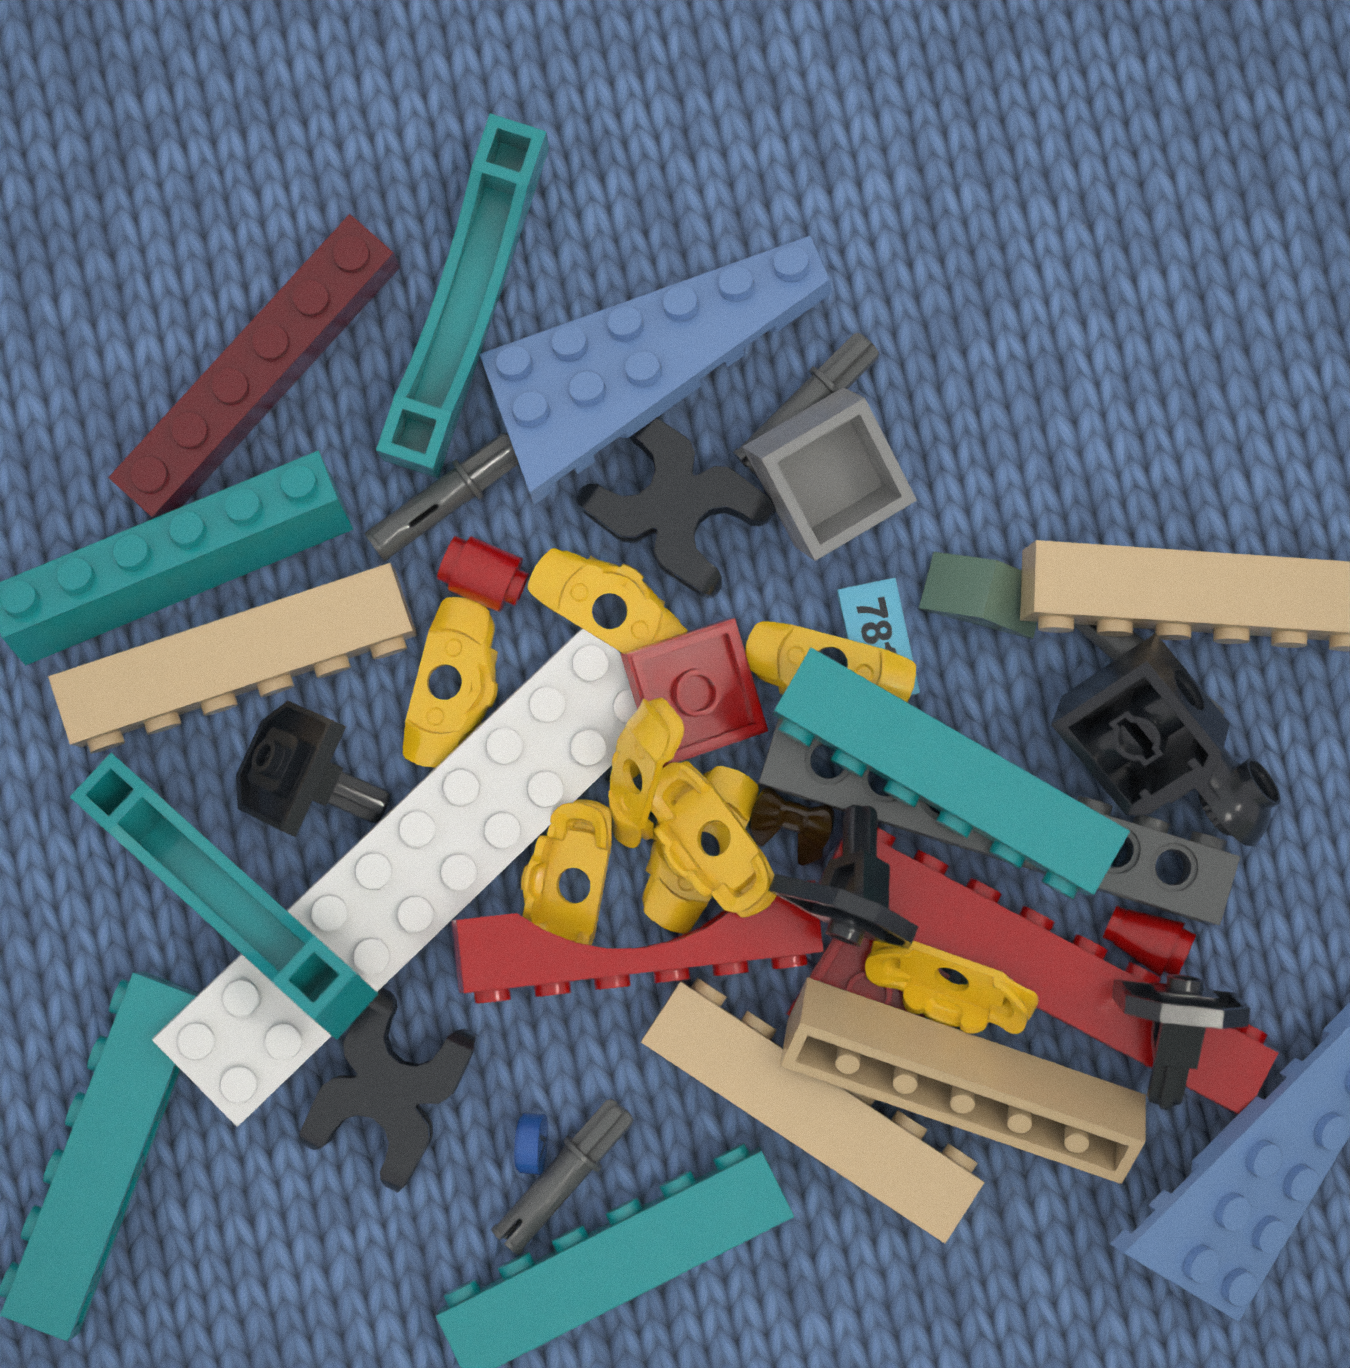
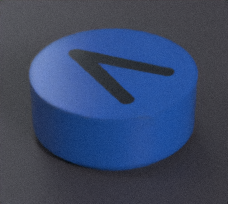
M523 1113L519 1117L515 1134V1168L521 1174L541 1175L547 1156V1116L545 1114Z

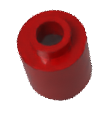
M454 536L440 564L437 580L449 584L448 591L501 612L506 603L513 606L517 605L528 581L529 573L520 570L523 563L522 557L472 536L468 540Z

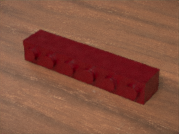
M349 214L108 478L152 518L182 507L399 270L400 266L394 252Z

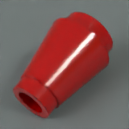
M1116 906L1102 938L1113 942V945L1162 977L1163 972L1169 975L1180 974L1197 934L1183 929L1184 922L1131 909L1126 910Z

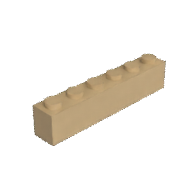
M1036 540L1022 550L1020 621L1038 622L1039 631L1050 633L1073 632L1074 624L1097 626L1098 635L1112 637L1133 635V628L1155 629V633L1162 640L1191 639V632L1213 633V642L1222 644L1249 643L1250 636L1271 637L1272 646L1283 648L1306 647L1308 639L1329 641L1330 650L1350 652V561Z
M391 563L50 675L48 678L70 745L78 747L88 746L90 753L93 754L124 744L125 741L122 734L145 727L147 735L177 727L182 724L179 715L199 708L202 709L204 716L229 710L238 705L235 696L258 689L260 697L286 691L294 687L292 677L313 670L317 678L343 672L351 668L349 658L370 651L374 660L397 654L407 649L405 640L417 636L396 569Z
M698 977L692 986L687 985L681 980L679 981L641 1039L642 1044L944 1244L947 1242L985 1183L972 1173L978 1162L949 1143L940 1152L922 1140L928 1129L899 1110L890 1119L872 1107L876 1099L780 1067L783 1047L771 1040L777 1031L774 1027L748 1010L740 1020L721 1007L727 997Z
M807 977L788 1018L780 1067L1120 1184L1123 1183L1146 1142V1094Z

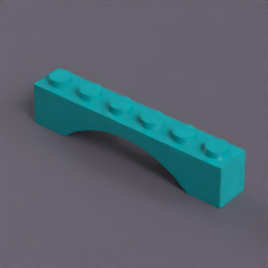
M489 114L471 167L457 227L432 306L415 351L394 395L376 448L377 453L385 462L439 479L480 357L479 354H481L549 151L547 132L498 115Z
M112 753L102 761L70 796L76 804L336 1040L378 995L352 968L247 876Z

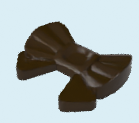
M765 788L759 794L752 809L750 829L759 846H764L781 828L797 832L798 863L801 866L807 865L822 857L823 848L827 844L833 830L834 811L830 806L826 805L808 808L800 803L785 801L773 789Z

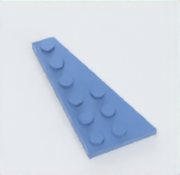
M811 236L479 354L533 504L535 505L551 493L549 486L570 471L574 470L579 474L595 462L594 454L618 437L628 439L701 387L700 379L723 363L726 367H729L745 355L743 348L767 331L777 333L832 293L830 279Z

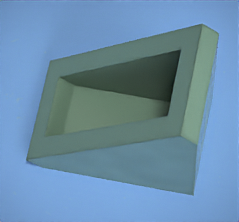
M933 552L919 610L1028 639H1033L1037 622L1020 621L1022 570L994 559Z

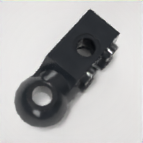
M1156 633L1061 696L1051 726L1125 815L1150 814L1167 802L1173 803L1188 792L1196 789L1202 809L1213 825L1227 836L1232 835L1245 846L1254 847L1268 828L1271 808L1280 803V794L1273 778L1257 760L1248 758L1242 763L1236 762L1225 749L1224 745L1230 723Z

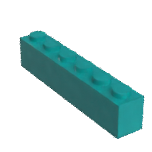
M318 450L1 581L0 634L6 644L26 666L354 529L336 483Z
M813 648L809 649L772 714L782 720L778 730L806 747H810L815 739L833 749L835 752L830 760L838 766L861 778L867 769L888 782L883 791L912 808H915L919 800L940 811L936 821L942 826L964 838H968L972 830L993 842L989 849L991 854L1018 869H1021L1023 863L1027 861L1046 872L1041 881L1043 884L1072 900L1078 891L1084 895L1095 894L1130 832L1121 825Z
M145 971L133 972L130 981L122 979L119 982L109 1007V1012L116 1015L108 1037L102 1035L98 1037L87 1063V1069L94 1071L86 1094L80 1091L76 1094L66 1116L65 1125L72 1128L64 1150L55 1149L46 1167L43 1182L50 1184L42 1207L38 1205L32 1207L23 1226L21 1239L28 1241L20 1264L12 1262L2 1280L0 1297L6 1298L0 1316L67 1342L80 1333L181 1072V1069L152 1041V1038L200 992Z
M745 1143L737 1145L712 1159L716 1169L696 1179L691 1170L686 1171L661 1184L659 1188L663 1195L643 1206H641L637 1197L628 1200L605 1213L609 1223L587 1233L584 1225L577 1226L551 1241L555 1248L554 1251L536 1260H533L530 1252L524 1253L499 1266L497 1269L501 1277L480 1288L476 1279H473L443 1295L447 1305L439 1309L436 1318L460 1367L497 1368L793 1218L792 1209L761 1147L759 1146L748 1151Z

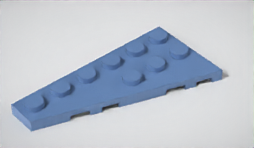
M1350 1002L1322 1030V1042L1304 1061L1294 1058L1280 1072L1284 1081L1265 1100L1256 1096L1192 1160V1173L1174 1192L1170 1194L1163 1190L1148 1205L1153 1213L1133 1233L1124 1229L1110 1245L1236 1321H1240L1350 1136Z

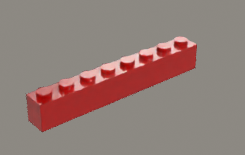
M877 827V858L890 865L889 910L918 926L913 941L1004 972L1016 983L1038 995L1037 1009L1152 1069L1154 1061L1151 1045L1153 1021L1123 1013L1112 998L1114 979L1159 983L1160 977L1131 962L1128 963L1125 971L1104 960L1108 952L1106 948L1079 934L1075 935L1072 942L1050 932L1055 924L1053 920L1026 906L1022 907L1019 914L997 904L1002 896L997 890L973 878L969 879L966 887L944 876L949 868L947 864L918 849L913 859L892 848L896 837ZM843 836L830 860L842 857ZM823 872V874L821 875V877H820V879H819V881H818V884L821 883V880H822V877H823V875H824V872ZM1249 1024L1248 1027L1228 1029L1206 1027L1198 1068L1189 1069L1186 1088L1235 1114H1239L1257 1096L1278 1052L1263 1045L1268 1035Z

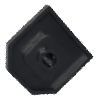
M286 701L261 720L236 774L238 809L296 837L312 801L324 806L330 804L370 823H377L387 809L390 795L386 790L342 771V767L330 762L346 726L290 701Z
M851 805L847 807L843 817L842 857L829 860L821 883L818 884L775 874L768 891L829 924L826 934L836 940L860 947L863 938L909 949L915 938L918 926L889 910L890 865L877 858L878 813L871 806Z
M1170 974L1167 975L1166 983H1144L1114 979L1112 998L1123 1013L1153 1021L1151 1045L1154 1061L1147 1097L1149 1102L1158 1104L1160 1109L1171 1110L1174 1105H1180L1183 1101L1189 1069L1198 1068L1206 1027L1218 1029L1248 1027L1250 1007L1235 992L1204 988V979L1194 976Z

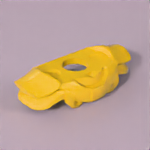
M552 548L536 564L528 582L529 592L544 606L621 653L688 632L678 618L664 607L665 601L659 598L649 585L642 580L644 575L634 567L624 563L618 566L610 562L598 560L593 556L586 559L570 551ZM607 593L619 596L624 601L627 610L623 623L613 629L599 626L592 615V607L596 599Z
M447 597L443 599L429 628L405 719L402 753L404 758L417 765L433 768L438 766L481 724V721L489 708L493 707L497 698L498 683H496L495 666L498 652L491 648L495 623L490 615V611L477 602L462 597ZM445 665L453 666L461 675V688L450 699H438L430 691V676L438 667Z
M769 621L758 622L747 639L745 653L750 670L760 680L777 686L779 693L782 695L785 693L810 648L818 652L826 648H835L842 651L847 658L848 669L907 703L914 688L916 677L915 663L908 658L883 648L792 624Z
M656 698L649 702L645 699L642 700L641 705L620 733L615 747L616 751L612 758L610 788L608 791L609 809L612 815V832L618 842L629 848L637 847L641 842V838L645 840L654 838V824L648 817L662 768L665 763L673 759L684 735L682 719L663 698ZM639 773H641L642 776L641 791L635 786L632 780Z
M673 762L665 766L660 775L651 811L659 822L653 830L662 842L665 853L664 858L669 868L678 878H684L692 884L702 896H713L725 911L737 913L740 917H749L766 909L777 896L768 891L775 874L766 856L712 783L690 762ZM721 821L730 831V844L721 855L710 856L702 848L701 835L708 824Z
M716 766L704 773L703 776L712 783L743 827L746 828L758 796V784L743 772L724 766ZM721 821L708 824L703 832L711 834L717 840L719 846L718 855H721L730 844V831ZM654 832L650 859L645 868V871L650 876L642 894L643 910L652 921L662 928L684 934L689 932L712 896H702L692 884L684 878H678L672 872L664 858L665 853L662 842Z
M576 799L573 803L562 804L552 813L550 819L552 824L548 828L547 835L538 837L534 853L529 863L524 866L521 876V890H523L525 904L523 917L545 931L576 943L592 945L595 939L612 846V815L607 806L597 801ZM569 868L582 870L590 880V892L582 902H570L560 892V877Z
M873 941L871 953L868 955L865 963L866 976L870 982L880 987L903 991L902 1001L907 1011L913 1014L923 1013L932 1021L950 1027H960L962 1031L970 1034L985 1030L989 1022L996 1024L1011 1034H1019L1024 1030L1027 1021L1033 1015L1039 1002L1038 995L1035 992L1016 983L1004 972L913 941L909 949ZM950 968L956 970L967 979L968 984L961 985L950 982L940 974L938 969Z

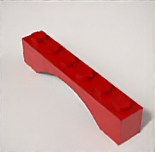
M776 896L766 909L752 916L740 917L737 913L723 910L692 931L666 942L638 948L608 949L576 943L541 929L518 913L451 920L459 993L474 992L475 1004L511 1000L510 988L533 985L535 997L571 993L570 981L593 978L595 990L631 986L630 974L653 972L654 983L690 979L689 967L712 965L713 976L749 972V960L771 958L772 969L807 966L806 954L824 952L820 919L779 896Z

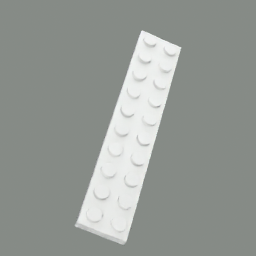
M581 628L299 897L287 911L378 992L552 824L550 822L551 815L559 806L573 803L612 766V758L616 751L615 747L618 737L628 720L637 711L620 652ZM240 954L152 1038V1041L238 1127L315 1053L331 1035L289 999L247 958Z

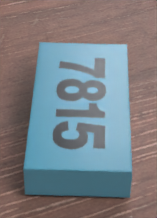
M896 578L837 590L846 639L883 648L913 661ZM917 676L915 677L911 696L920 693Z

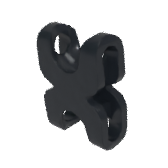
M656 418L630 437L632 443L639 447L654 463L655 473L648 487L639 494L623 497L606 490L599 484L589 483L583 486L573 499L583 514L623 543H637L652 534L657 535L654 556L659 568L704 598H715L722 588V577L718 568L708 562L696 548L694 536L698 525L711 515L726 513L741 519L750 526H761L769 522L776 509L768 496L728 467L713 466L699 475H693L695 451L690 440Z
M381 988L373 1001L355 1019L343 1043L344 1057L357 1072V1075H339L322 1085L299 1133L300 1144L312 1150H318L332 1140L337 1129L347 1118L356 1115L373 1118L384 1128L389 1142L385 1162L380 1170V1180L385 1187L398 1193L409 1182L433 1136L432 1120L420 1104H439L454 1094L477 1046V1035L466 1029L456 1030L446 1038L442 1048L432 1060L421 1064L404 1061L393 1051L389 1039L392 1020L398 1008L397 999L392 992Z

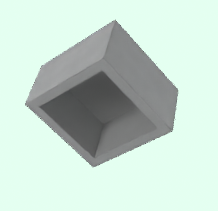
M844 387L742 446L795 548L814 561L917 501L866 399Z

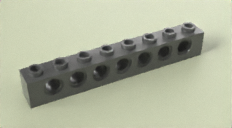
M777 719L758 781L759 786L771 788L775 791L823 806H830L843 812L851 805L871 806L878 813V823L1001 860L989 852L993 844L992 841L973 830L968 838L952 832L936 821L939 813L932 811L923 801L919 800L915 808H912L892 796L876 794L869 786V770L867 769L862 778L845 769H842L841 773L835 778L827 779L818 776L811 767L810 759L814 749L824 744L815 739L810 747L798 743L778 730L782 720ZM1078 796L1077 801L1130 831L1124 841L1126 845L1125 859L1120 865L1108 869L1097 889L1098 891L1204 924L1220 926L1241 857L1225 852L1227 841L1192 831L1189 841L1167 834L1170 824L1165 821L1145 815H1135L1133 823L1110 816L1113 808L1112 805ZM1167 850L1176 853L1183 863L1182 876L1172 885L1162 882L1155 870L1158 857ZM1027 861L1022 865L1023 868L1046 874V872Z

